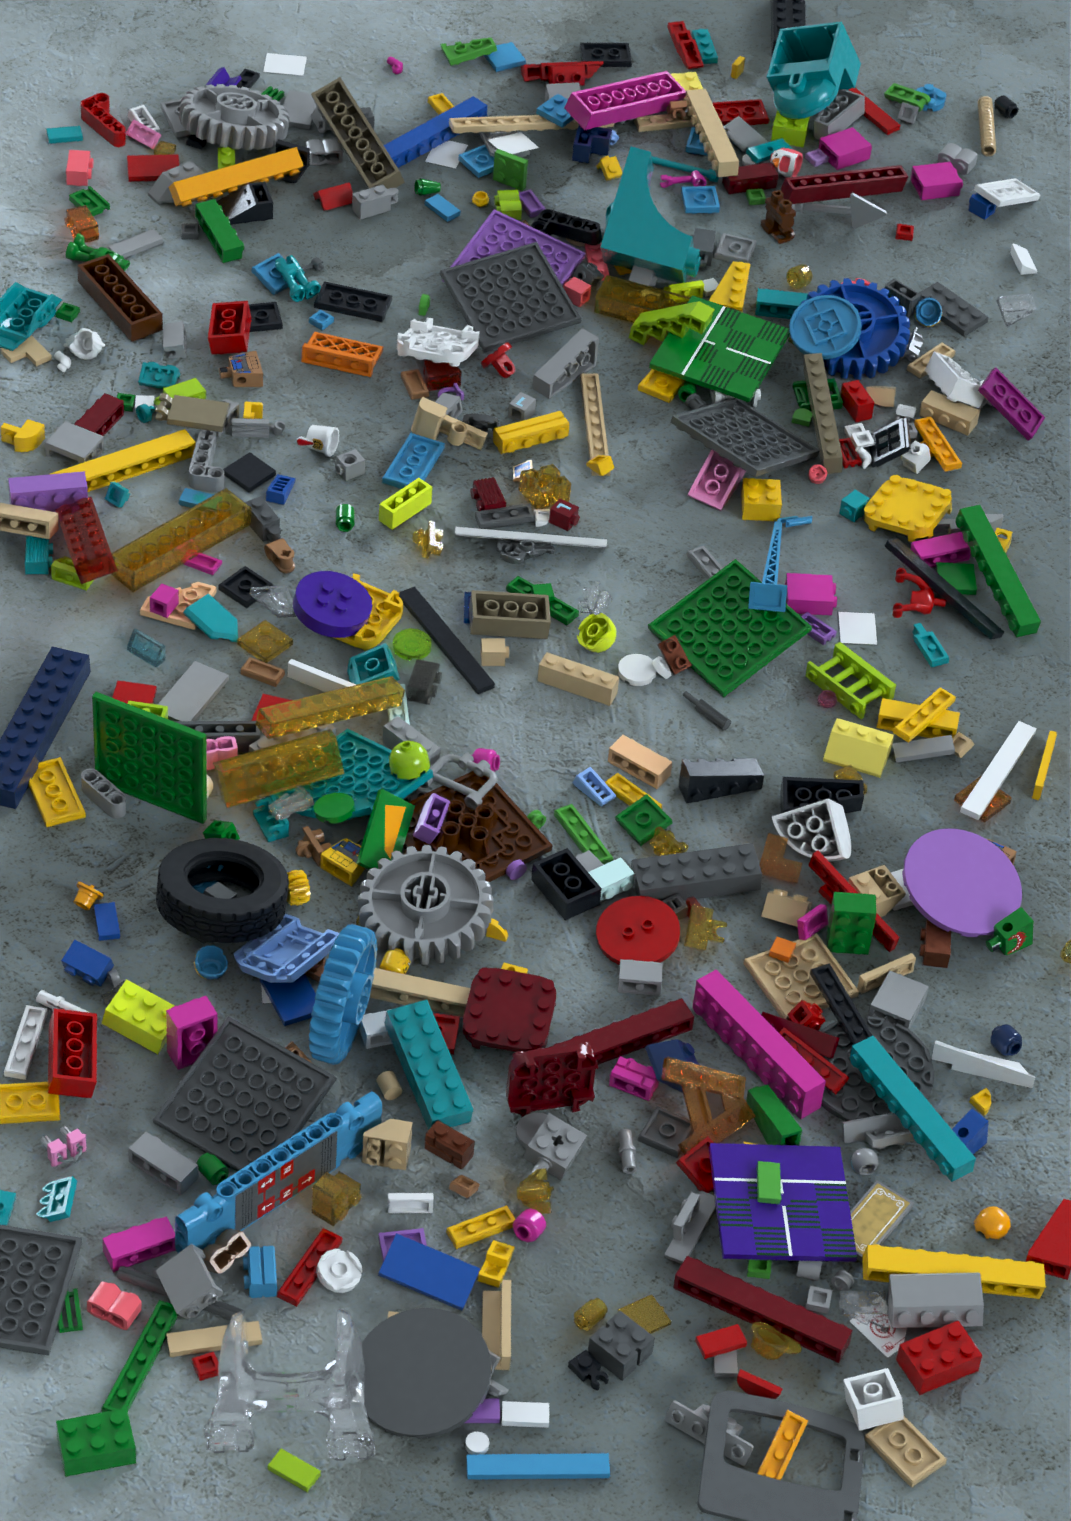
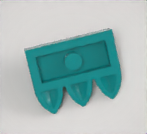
M71 1176L46 1184L42 1190L50 1194H47L39 1201L41 1204L46 1205V1207L39 1210L36 1215L48 1219L50 1222L70 1218L77 1180Z

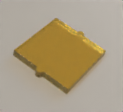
M652 1294L618 1309V1312H623L650 1334L671 1325V1320L664 1312V1307L659 1305Z

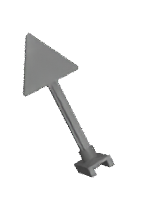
M854 193L850 195L851 207L812 203L792 204L795 212L816 211L850 214L853 229L887 215V211Z

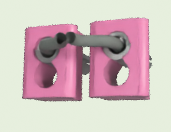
M64 1126V1128L61 1127L60 1131L67 1139V1145L63 1144L59 1138L51 1142L47 1136L42 1137L41 1142L47 1148L51 1166L56 1167L61 1163L68 1162L77 1163L79 1161L78 1157L86 1151V1135L82 1134L79 1129L70 1132ZM67 1149L70 1151V1156L74 1157V1159H67Z

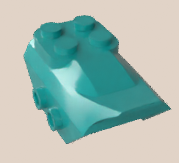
M15 282L0 297V347L11 351L15 350L37 328H42L49 323L55 316L56 308L62 299L54 294L47 295Z

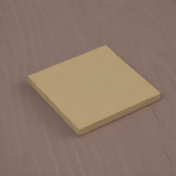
M817 933L807 940L798 939L793 941L796 943V948L789 963L770 957V950L744 959L745 967L780 1017L790 1021L792 1020L787 1014L801 1000L810 1004L815 1003L821 1009L829 1007L810 975L811 969L830 963L849 997L852 999L859 995L858 989Z

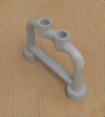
M465 753L462 757L455 754H447L439 758L429 768L433 770L434 777L420 787L428 788L433 781L466 795L464 799L465 804L470 809L476 810L479 805H482V798L496 784L497 775L490 769V764L487 761L481 760L477 764L469 753ZM454 762L461 769L466 770L468 768L473 770L477 776L482 777L484 775L489 780L478 791H475L437 774V772L446 763Z

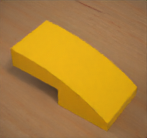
M493 1240L486 1254L485 1262L478 1274L477 1281L499 1288L515 1247Z

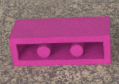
M962 532L915 541L911 543L910 548L931 568L936 567V562L958 563L970 560L971 555L970 547L964 541Z
M167 1216L153 1219L148 1223L133 1226L122 1232L112 1233L102 1238L103 1253L113 1272L118 1271L120 1266L130 1267L176 1251L175 1232Z

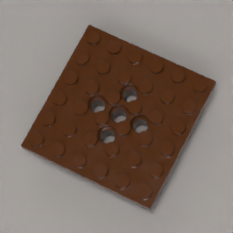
M471 771L453 781L478 791L489 778L484 775L479 777L474 771ZM497 783L482 798V805H479L476 810L470 809L465 804L464 799L466 795L444 785L409 802L415 805V809L403 846L407 851V847L413 846L418 852L422 851L424 845H430L434 852L441 846L447 848L448 855L458 851L462 853V862L466 859H472L475 862V869L483 870L487 882L505 875L507 867L515 860H522L526 864L552 851L553 845ZM432 793H435L449 800L450 804L439 834L428 844L415 838L413 833L424 803H426Z

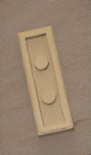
M940 343L907 365V371L921 379L927 375L924 370L933 352L952 358L955 356V350L944 343Z
M910 953L860 975L858 991L862 994L881 986L889 971L903 976L912 973L916 957Z

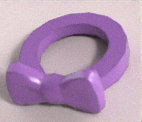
M454 383L453 387H446L438 392V398L442 393L456 392V396H460L461 400L464 399V392L459 389L457 383Z

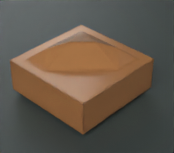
M461 1174L450 1183L449 1189L468 1199L478 1191L480 1184Z

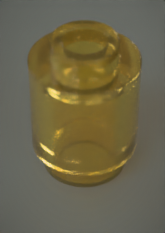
M599 1298L590 1299L574 1312L575 1325L579 1329L589 1331L605 1318V1314L608 1311L606 1304Z

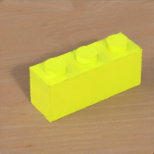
M417 478L379 504V521L391 530L395 529L432 503V486Z

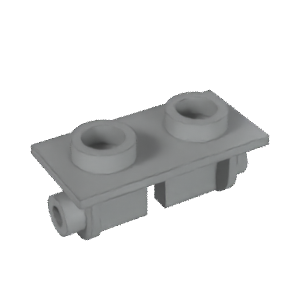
M917 327L910 332L909 343L907 344L903 357H900V360L906 357L909 361L913 362L918 358L923 337L916 333Z

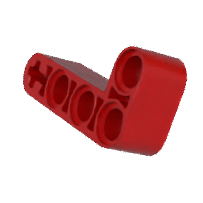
M98 93L80 102L81 119L114 147H122L126 144L125 126L109 114L110 101L108 94Z

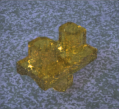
M429 521L427 530L418 529L413 533L412 539L414 543L422 546L424 558H429L430 554L440 556L443 550V543H440L443 537V530L436 529L435 522Z
M660 826L656 827L655 835L649 843L654 847L653 851L657 856L684 853L688 850L686 843L678 842L675 839L674 833L670 830L665 831Z

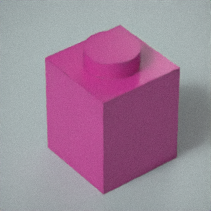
M162 583L150 596V612L168 618L179 604V590Z

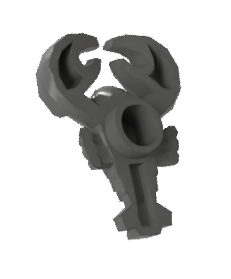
M503 539L497 543V551L500 553V557L505 562L512 564H521L524 560L541 556L544 553L554 554L555 550L554 546L550 544L545 546L535 545L534 542L527 540L519 543L514 540Z

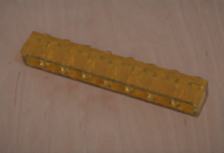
M393 676L260 708L255 725L267 739L401 706L405 690Z

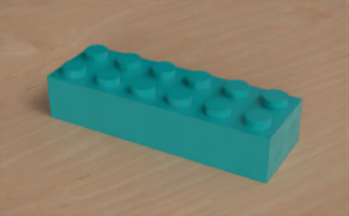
M428 1000L387 1010L384 1022L428 1130L438 1120L449 1127L471 1122L474 1109Z

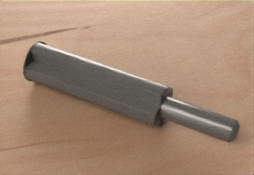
M687 691L683 693L686 699L696 705V710L723 730L729 728L731 720L704 700L696 699Z

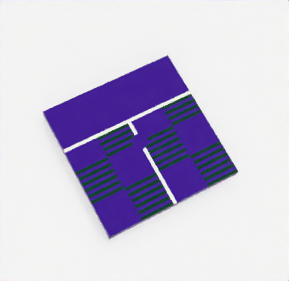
M710 1143L709 1155L723 1259L856 1262L857 1252L840 1147ZM758 1161L780 1163V1204L758 1202Z

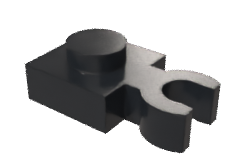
M587 1350L568 1362V1367L582 1382L587 1379L591 1381V1387L594 1390L598 1391L600 1387L597 1380H602L605 1384L608 1383V1375L600 1371L601 1364Z

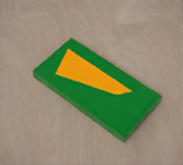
M379 789L356 864L368 870L371 868L378 869V861L381 858L391 861L392 852L400 851L402 853L415 805L384 789Z

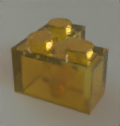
M340 1171L335 1176L325 1172L313 1185L312 1214L334 1227L339 1220L342 1221L346 1217L348 1210L352 1206H356L361 1200V1184Z

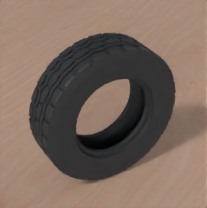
M208 838L190 841L173 849L162 860L158 870L156 905L167 923L190 937L218 943L250 941L274 930L284 918L289 886L288 874L275 856L254 844L228 838ZM219 865L224 866L221 871H218ZM212 881L229 882L248 889L252 894L241 898L222 899L202 894L195 890L193 886Z

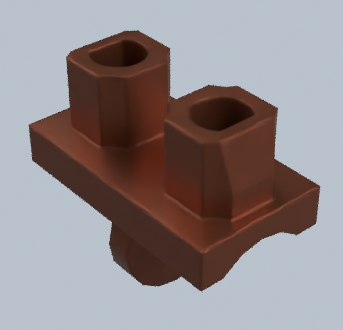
M675 635L657 644L673 675L692 666Z

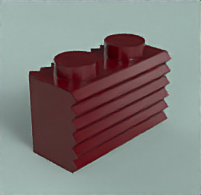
M494 477L473 481V488H471L470 492L472 499L476 500L478 511L506 507V501Z

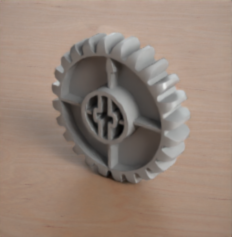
M212 84L205 85L204 87L200 86L189 90L181 99L179 111L181 124L189 133L196 134L197 138L201 140L206 139L208 143L213 145L217 143L220 147L226 148L229 146L237 150L240 148L260 150L265 149V147H274L278 139L283 140L287 136L290 119L286 108L277 100H272V97L266 94L261 95V92L256 90L250 91L246 87L237 88L236 85H229L228 87L224 84H217V86Z
M424 845L422 851L417 852L415 847L410 846L407 847V854L403 855L400 851H394L391 853V861L381 858L378 861V869L371 868L367 872V880L362 881L360 895L358 896L359 922L362 927L374 931L379 951H384L387 948L389 950L398 948L404 951V954L410 959L411 963L415 958H419L421 965H428L430 959L434 958L436 963L442 964L445 963L446 955H449L452 959L460 958V949L471 951L474 949V941H481L484 938L485 929L491 923V914L493 913L494 899L492 897V887L486 881V875L483 870L475 869V862L472 859H466L462 862V853L455 851L448 855L447 848L442 846L434 852L430 845ZM425 901H427L426 909H424Z

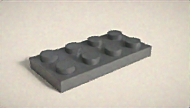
M939 282L919 292L922 295L921 300L934 298L940 303L942 307V317L940 320L962 336L988 323V316Z

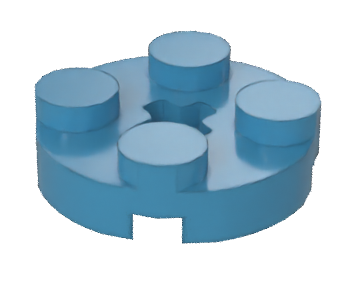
M925 84L924 87L916 89V91L925 93L931 98V101L924 105L923 111H927V109L938 111L944 107L946 100L945 92L935 88L932 84Z

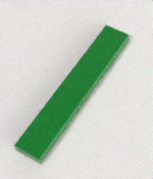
M161 1300L158 1301L103 1404L101 1412L127 1408V1411H129L167 1338L166 1334L170 1333L179 1316L172 1304Z

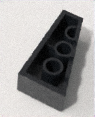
M723 758L715 759V761L697 759L696 762L682 759L678 787L687 804L760 790L763 786L764 774L756 758H733L731 761H724Z
M782 778L780 789L781 813L825 799H830L842 805L844 813L857 812L862 809L864 800L863 780Z

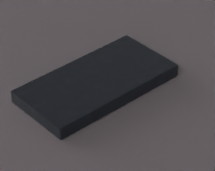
M324 281L314 302V308L383 322L392 302V296Z

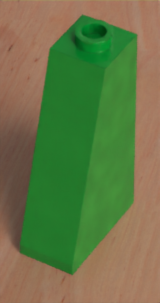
M756 1086L749 1089L746 1105L767 1145L799 1146L802 1129L770 1086Z

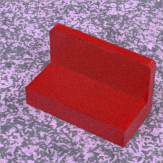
M349 182L319 190L313 193L315 200L320 199L322 208L326 211L352 204L353 191Z

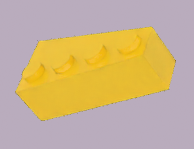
M733 261L709 301L743 312L750 264Z

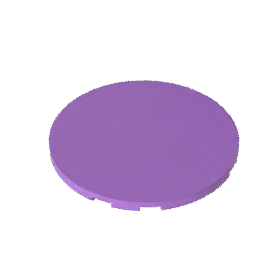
M960 829L934 830L917 839L906 854L902 875L904 886L907 887L910 894V900L926 919L945 931L949 932L950 930L960 933L961 936L965 937L993 935L994 925L1020 908L1022 887L1015 867L997 846L977 834Z

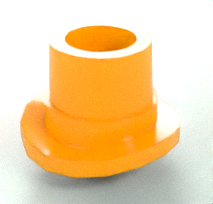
M78 881L76 885L79 890L73 902L84 910H90L96 900L102 899L104 895L94 889L95 886H88Z

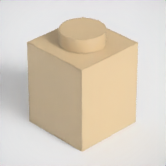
M481 638V666H505V658H509V646H505V638Z

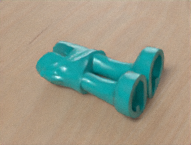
M293 255L287 256L286 261L284 258L275 260V266L284 281L287 282L290 289L289 295L293 301L300 302L304 297L311 299L320 292L321 286L316 280L308 282L304 276V270Z

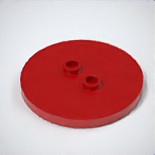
M648 896L626 897L612 903L599 917L596 926L597 942L602 953L618 965H620V959L661 963L678 946L680 924L675 912L664 902Z

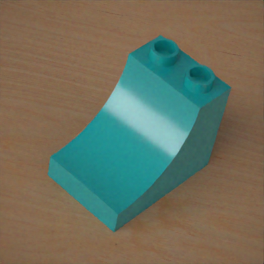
M631 146L600 247L605 263L632 270L633 265L653 270L658 278L675 283H685L687 275L695 278L697 276L701 257H699L700 249L694 248L692 236L673 227L659 213L650 195V183L654 170L652 154L650 151Z

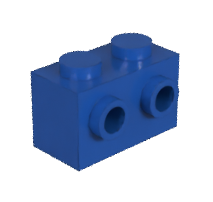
M77 940L73 941L61 960L65 968L64 970L72 976L79 975L83 978L84 982L91 986L96 984L101 987L108 976V972L114 967L110 957Z

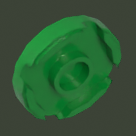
M331 793L320 797L315 802L313 808L315 816L319 821L324 822L325 820L336 824L352 816V812L355 811V804L353 798L348 794Z

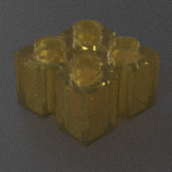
M554 464L542 466L537 471L534 468L521 471L518 490L525 498L529 499V502L536 509L550 507V503L554 505L559 498L569 502L571 483L565 476L560 477V471Z

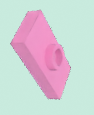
M134 119L126 132L127 136L153 150L161 137L160 133Z

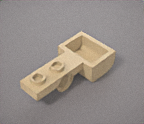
M421 398L411 427L413 434L436 440L441 432L448 435L447 439L452 445L459 446L464 442L479 450L483 448L488 433L446 415L447 407L427 398Z

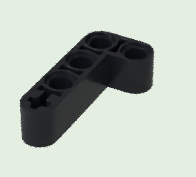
M550 209L541 211L531 227L549 236L553 234L589 245H598L602 242L599 223Z

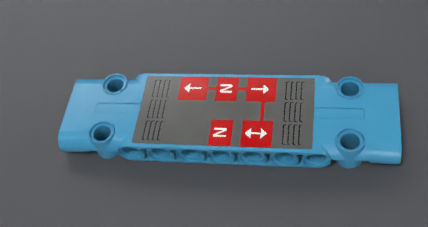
M371 1091L355 1101L354 1106L350 1102L343 1103L336 1113L325 1115L219 1183L214 1196H211L208 1192L201 1194L195 1200L193 1206L175 1217V1248L177 1253H180L190 1244L203 1250L208 1245L214 1244L217 1237L227 1229L244 1230L337 1169L341 1161L346 1157L353 1159L358 1156L363 1149L364 1132L381 1124L382 1102L378 1095Z

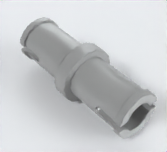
M622 1129L618 1132L620 1144L618 1154L622 1160L623 1172L631 1174L636 1171L634 1157L636 1148L633 1146L632 1131L630 1129Z

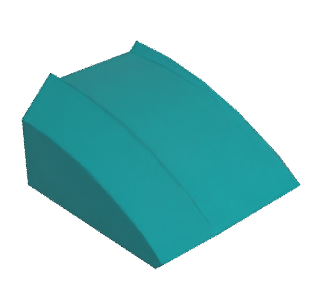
M387 643L349 659L347 668L349 680L351 683L361 686V688L382 686L400 680L395 659Z

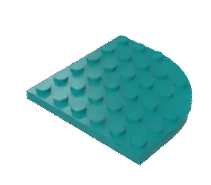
M347 728L262 788L261 793L265 798L275 795L282 807L301 816L316 818L313 807L320 797L331 793L348 794L353 798L355 804V811L347 819L350 820L355 817L371 814L379 789H384L404 799L434 776L433 770L429 769L426 773L425 770L421 772L420 777L415 779L397 778V774L393 773L392 775L390 771L389 756L392 750Z

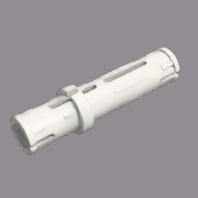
M41 990L36 998L37 1003L51 1008L52 1012L54 1008L88 1012L65 1001L63 997H56L44 990Z

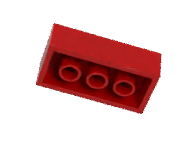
M54 1008L49 1023L48 1094L92 1098L97 1083V1014Z

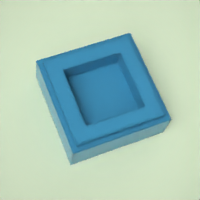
M319 310L309 318V323L323 331L334 323V317Z

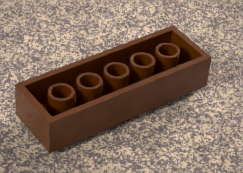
M109 254L77 265L79 284L131 342L163 330V313Z

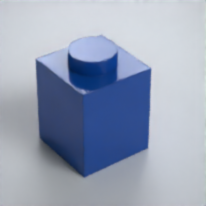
M976 193L970 197L968 211L984 220L995 213L996 205L980 194Z

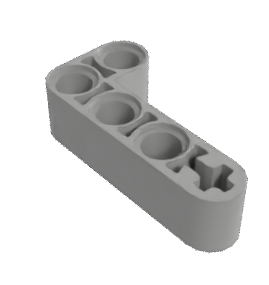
M201 429L189 467V486L192 489L219 492L224 489V470L220 467L211 466L216 449L215 431Z

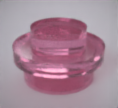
M824 690L819 694L817 702L824 708H832L837 704V697L834 692Z

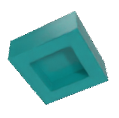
M110 482L105 500L118 508L123 507L131 493L117 482Z

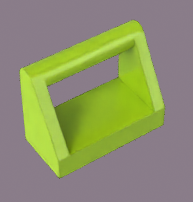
M66 556L55 560L51 565L52 580L86 591L100 572V567Z

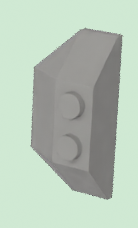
M192 161L167 170L159 176L149 190L148 196L157 204H163V202L174 203L169 190V186L173 182L204 174L208 171Z

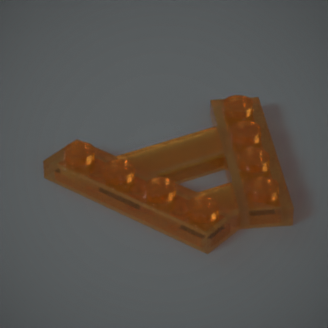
M671 1057L664 1058L661 1080L682 1086L693 1130L692 1135L678 1144L684 1155L707 1136L714 1143H720L756 1117L744 1099L746 1077ZM705 1091L721 1095L724 1112L712 1119Z

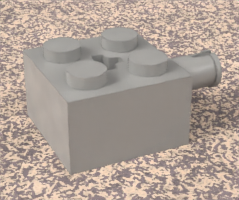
M549 1113L527 1146L523 1157L535 1164L532 1171L528 1174V1178L533 1181L536 1176L534 1183L539 1184L546 1172L562 1180L583 1147L587 1135Z

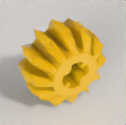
M303 870L287 872L289 879L287 902L291 906L307 903L310 900L311 892L306 873Z

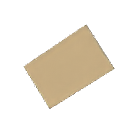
M905 1416L903 1420L879 1425L865 1434V1441L911 1488L946 1464L947 1459Z

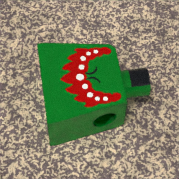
M1022 907L1018 908L994 925V937L986 941L987 948L991 952L1000 949L1004 955H1010L1032 945L1034 921Z

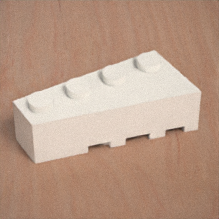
M933 352L924 370L929 375V379L933 380L935 385L941 388V392L946 394L947 399L957 402L958 400L979 408L984 399V396L978 391L981 386L979 385L980 381L970 377V373L961 369V366L950 357Z

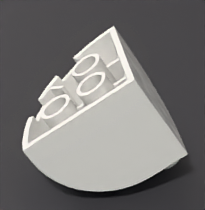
M825 799L772 816L774 826L781 838L798 853L811 858L813 853L819 850L828 861L843 860L851 856V838L842 805L830 799Z

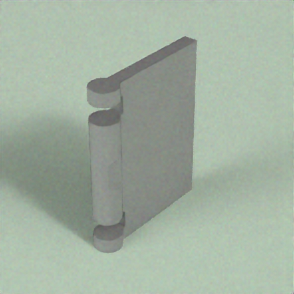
M740 116L723 126L727 131L726 134L729 140L743 152L747 148L768 142Z

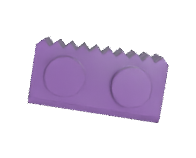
M432 793L426 803H424L413 836L430 844L440 832L450 801Z

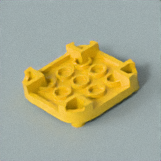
M892 475L890 480L883 483L865 505L864 521L869 525V530L875 532L880 527L908 535L909 542H915V539L926 536L929 539L933 536V529L945 514H951V490L913 479L902 478L899 475Z
M353 573L351 578L358 581L371 597V614L367 625L365 624L356 635L335 639L368 651L381 643L403 615V601L396 590L393 589L391 593L385 592L360 581V575Z

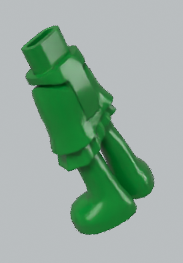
M80 233L75 236L74 242H70L66 249L65 255L69 260L87 262L109 254L124 271L130 265V261L125 260L124 256H120L108 248L100 247L95 249L86 246L85 237Z

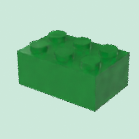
M834 892L826 932L827 948L830 952L858 955L869 954L877 914L876 895Z
M127 1408L56 1421L57 1440L65 1477L136 1464V1447Z

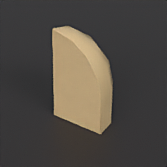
M866 387L868 394L876 405L894 407L896 387Z

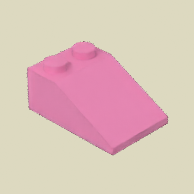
M712 449L688 492V496L721 511L740 484L746 471L734 466L730 460L720 457L719 453Z

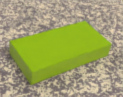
M282 1448L268 1464L269 1471L306 1492L310 1490L321 1475L319 1469Z

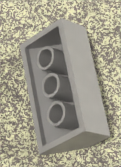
M979 1272L889 1274L887 1317L892 1328L943 1327L958 1320L963 1327L983 1326L984 1302Z

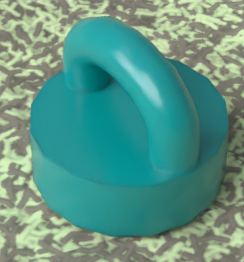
M146 404L137 406L136 415L142 423L151 421L155 407Z

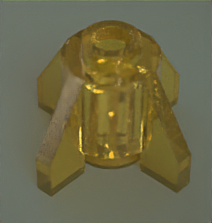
M547 1168L535 1170L520 1183V1187H517L518 1200H521L523 1205L537 1210L541 1214L552 1213L551 1202H545L550 1200L551 1192L554 1191V1186H550L549 1182L543 1181L548 1179Z

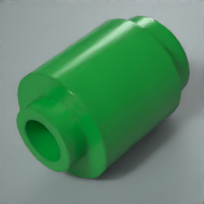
M341 504L336 508V526L340 531L348 532L355 524V510L349 504Z
M205 1153L198 1159V1171L212 1185H218L228 1178L229 1169L214 1154Z

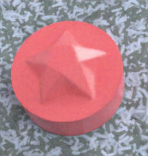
M819 464L813 465L808 473L809 480L815 484L823 483L827 477L826 468Z

